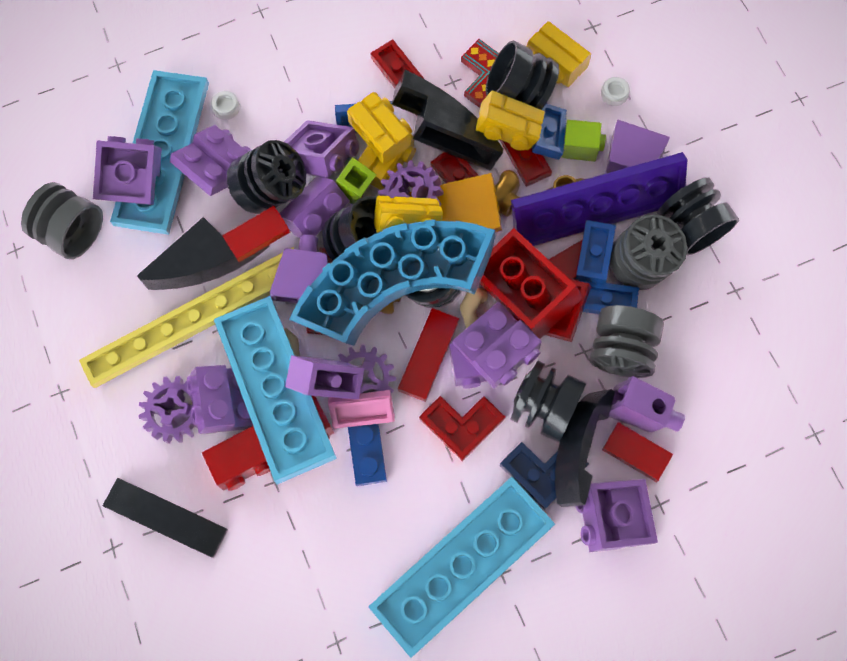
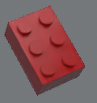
M515 228L493 247L479 283L517 321L521 319L539 339L582 300L577 285Z

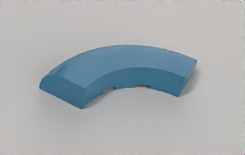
M425 220V222L410 224L404 223L383 229L382 232L355 242L345 249V252L338 256L331 264L328 263L311 286L308 285L298 300L289 320L343 343L355 346L360 334L370 320L385 306L404 295L434 288L456 289L475 295L491 256L496 232L493 229L473 223Z

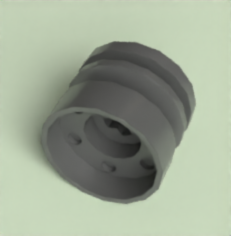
M57 182L44 184L36 190L27 201L21 217L22 231L28 237L35 239L42 245H47L52 251L65 259L71 260L82 256L92 246L98 237L103 223V211L98 205L84 197L77 196L74 191L67 189Z
M658 214L644 215L635 220L613 242L609 264L615 278L624 286L638 287L639 290L650 289L677 271L683 264L688 249L686 237L680 227L671 219Z
M615 305L602 308L596 327V332L600 337L596 338L593 342L592 347L594 350L591 352L589 362L599 370L622 377L647 378L653 376L656 368L654 362L658 358V352L653 347L658 346L661 342L664 327L662 318L652 312L631 306Z

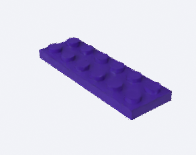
M681 152L511 200L513 227L533 246L584 232L586 220L613 224L656 212L666 200L686 186L688 159Z

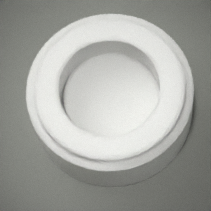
M610 77L602 85L601 98L610 106H620L627 101L630 86L621 77Z
M231 91L217 92L211 99L212 111L219 119H232L240 111L238 98Z

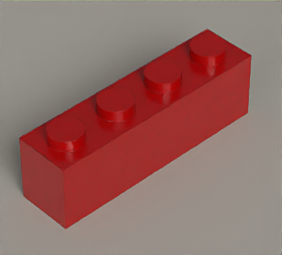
M312 396L330 440L329 436L334 434V431L316 396ZM254 426L201 452L216 485L223 491L226 489L228 491L238 489L246 483L245 479L255 474L262 476L270 472Z

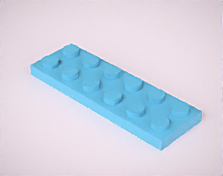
M153 70L132 143L136 144V138L154 140L155 146L162 148L160 177L156 176L154 205L115 202L110 220L113 226L166 235L170 234L185 174L170 163L171 153L193 143L209 86L206 77Z
M271 296L215 318V325L274 482L278 485L337 459L312 396L285 387L291 355L295 356Z
M511 476L372 602L368 608L409 657L412 658L555 526V523Z

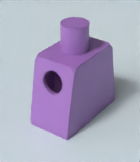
M618 119L611 139L606 173L661 158L670 137Z
M301 235L298 250L284 249L270 290V296L273 301L297 304L308 285L311 286L322 273V269L328 264V256L326 253L316 252L318 237Z
M634 376L613 388L615 395L609 417L651 433L665 427L676 432L682 428L685 415L673 410L676 401L674 396Z

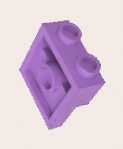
M309 120L305 121L284 141L297 151L304 163L306 174L329 178L334 172H340L344 167L345 160L349 156H356L359 151V143L353 127Z
M213 125L194 134L193 143L171 153L170 163L209 196H212L228 187L227 170L231 162L252 150L248 146L242 147L234 141L229 130H221L216 125Z
M108 136L107 141L97 140L93 199L154 205L156 176L160 177L162 148L155 146L154 140L136 138V144L125 143L126 138Z
M499 301L452 340V344L494 389L500 383L504 386L507 385L518 374L516 371L518 367L523 363L526 365L531 364L541 354L539 349L542 341L521 319L517 321Z
M226 365L195 367L190 376L187 377V390L189 395L193 394L194 406L191 409L193 424L198 427L199 434L245 430L253 426L232 368H226Z
M645 479L591 483L586 504L575 506L577 511L583 514L585 526L581 528V539L585 545H588L589 553L658 543Z

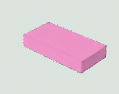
M391 390L360 393L359 399L328 398L333 429L395 422Z

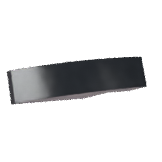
M407 70L404 71L394 90L391 104L417 115L413 139L491 171L504 150L498 140H490L484 136V133L476 131L478 118L454 97L424 78Z
M202 217L142 270L137 277L148 290L179 289L199 285L239 269L255 259L270 246L268 245L243 261L238 262L222 234Z

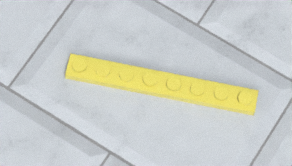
M283 252L81 358L79 362L90 385L93 388H97L215 325V318L268 297Z

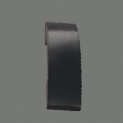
M612 389L585 395L578 402L560 440L556 458L555 490L557 504L561 507L582 506L586 504L593 475L587 472L585 467L597 422L609 417L615 391Z
M118 477L102 505L211 558L215 557L228 531L227 528Z

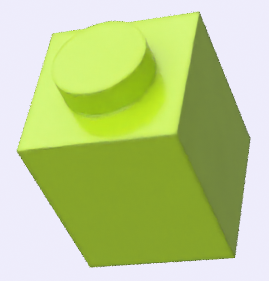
M567 119L562 158L596 162L598 152H603L605 148L606 134H601L602 123Z
M352 157L335 183L350 200L349 203H353L363 196L377 174Z

